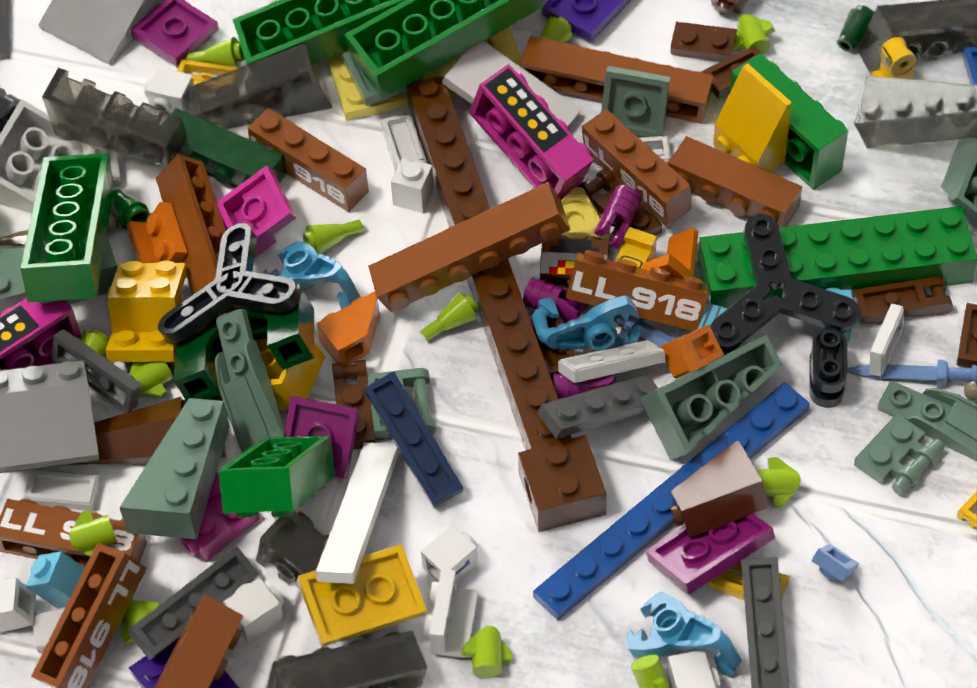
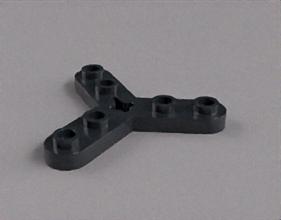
M767 214L751 216L747 220L743 232L756 286L711 323L710 327L721 350L729 352L738 348L779 313L823 328H834L841 332H847L854 328L860 312L857 303L847 296L792 279L776 221ZM770 287L775 290L778 288L783 289L782 299L774 296L767 302H764L770 294Z
M238 223L227 229L221 238L215 280L167 312L159 321L158 330L167 342H182L202 326L215 320L218 315L233 305L275 313L289 312L300 301L301 291L294 280L290 278L253 272L257 236L248 224Z

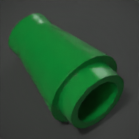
M121 189L113 191L111 207L124 229L127 230V225L130 221L147 222L150 214L146 204L127 195Z

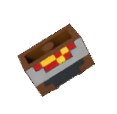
M560 235L554 240L543 242L541 247L540 280L558 287L568 288L577 252L584 254L587 250L603 254L605 256L604 259L608 260L609 240H602L595 236L571 239L565 235Z

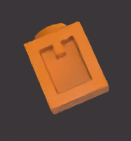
M691 228L671 236L668 240L667 254L643 263L642 269L650 271L652 267L661 268L670 272V276L683 279L684 276L694 277L698 231Z
M709 324L660 346L665 351V361L674 377L687 371L693 372L724 356Z

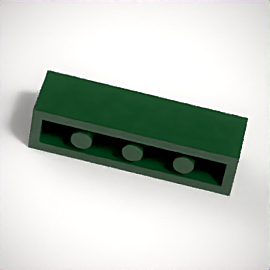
M178 108L173 110L155 133L159 154L165 159L171 161L177 154L203 161L207 175L224 185L229 184L238 187L266 165L274 171L279 183L287 174L284 154Z

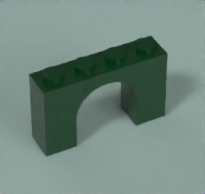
M300 284L297 287L301 291V299L297 306L289 312L275 313L243 306L237 308L246 310L253 340L267 338V346L282 370L314 359V307ZM216 319L202 326L186 340L176 343L173 382L186 401L189 398L207 400L220 395L215 371V358L218 353L223 351Z

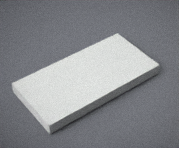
M484 41L467 50L443 79L442 84L472 104L479 84L510 64L515 71L520 72L525 77L528 86L533 92L545 99L549 110L556 118L563 120L568 127L581 111L577 106Z

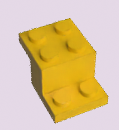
M128 261L126 263H119L107 296L112 333L106 347V358L110 362H175L177 342H167L158 330V323L167 312L182 303L181 291L186 277L185 263H174L172 261H161L158 263Z

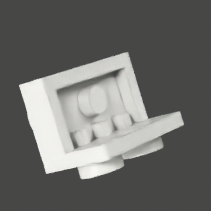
M441 569L439 582H432L430 603L434 604L433 615H426L424 636H429L431 654L466 658L461 656V647L471 639L478 592L474 589L457 588L455 570Z

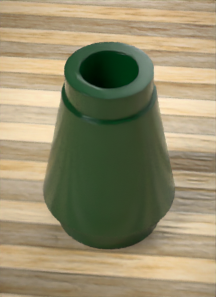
M857 5L855 9H851L837 40V45L844 51L852 52L876 28L877 15L875 12L864 5Z

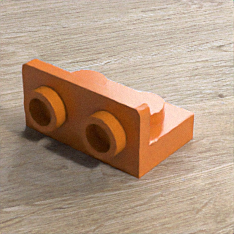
M159 202L153 213L149 215L146 223L134 221L128 223L127 230L137 261L141 263H158L161 261L181 263L186 256L187 250L171 203Z

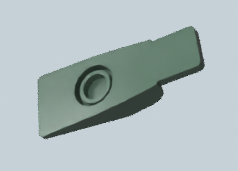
M237 309L218 317L216 323L223 351L218 353L215 358L217 385L239 447L242 452H245L263 438L285 437L286 435L266 367L256 340H253L246 310Z
M893 381L888 384L878 403L877 408L879 411L892 417L898 413L923 430L927 437L933 440L938 439L944 446L977 461V404L958 394L939 388L925 389L922 394Z

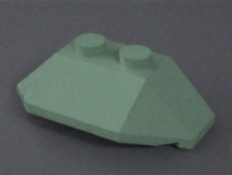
M977 119L959 139L941 188L952 200L976 219Z

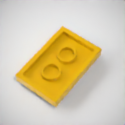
M402 544L364 555L354 584L318 582L316 570L299 575L297 579L321 648L424 616L427 612Z

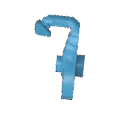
M301 241L292 243L278 254L282 264L286 266L283 268L281 275L277 268L271 273L268 272L267 268L263 272V274L290 278L294 280L296 285L300 284L303 289H308L321 283H339L342 291L337 294L341 309L347 307L360 297L351 277L339 262H336L335 259H331L329 256H324V254H317L312 246Z
M626 295L603 302L590 309L583 317L568 321L566 324H560L558 327L549 328L546 320L548 317H559V312L552 298L539 299V309H536L532 314L538 339L553 349L583 350L592 348L600 351L636 343L640 335L637 325L629 332L623 326L619 334L615 329L618 326L615 319L616 315H622L626 323L630 315L640 319L634 302Z
M662 591L653 595L640 608L645 618L650 615L653 616V627H651L649 639L643 628L634 634L629 627L626 644L634 658H641L646 655L663 657L681 649L709 648L720 651L714 655L718 672L731 677L742 661L729 637L724 634L717 624H713L711 620L705 619L702 615L689 612L683 603Z

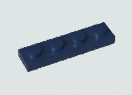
M392 371L363 387L366 396L431 506L435 508L463 492L462 484L395 372Z

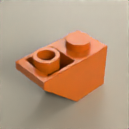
M375 292L355 299L347 307L336 313L326 315L317 323L319 341L335 363H342V366L350 365L370 353L380 316L379 303Z

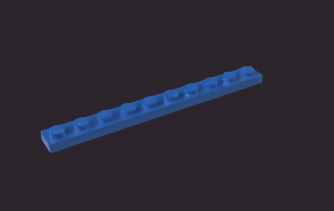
M786 382L782 383L533 590V598L557 621L674 524L669 509L670 506L675 505L671 494L673 488L732 443L739 441L749 459H751L809 410L810 403Z

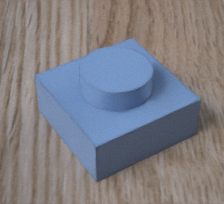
M832 544L818 548L811 559L813 563L820 567L819 571L832 580L840 581L853 576L860 564Z

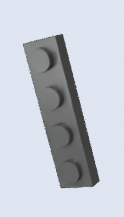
M643 375L542 404L537 414L555 438L558 439L646 413L639 398L658 389V387L648 375Z
M235 546L126 632L146 657L151 660L181 636L194 608L204 595L223 603L240 586L250 582L259 573L241 550Z
M778 557L741 559L751 688H789Z

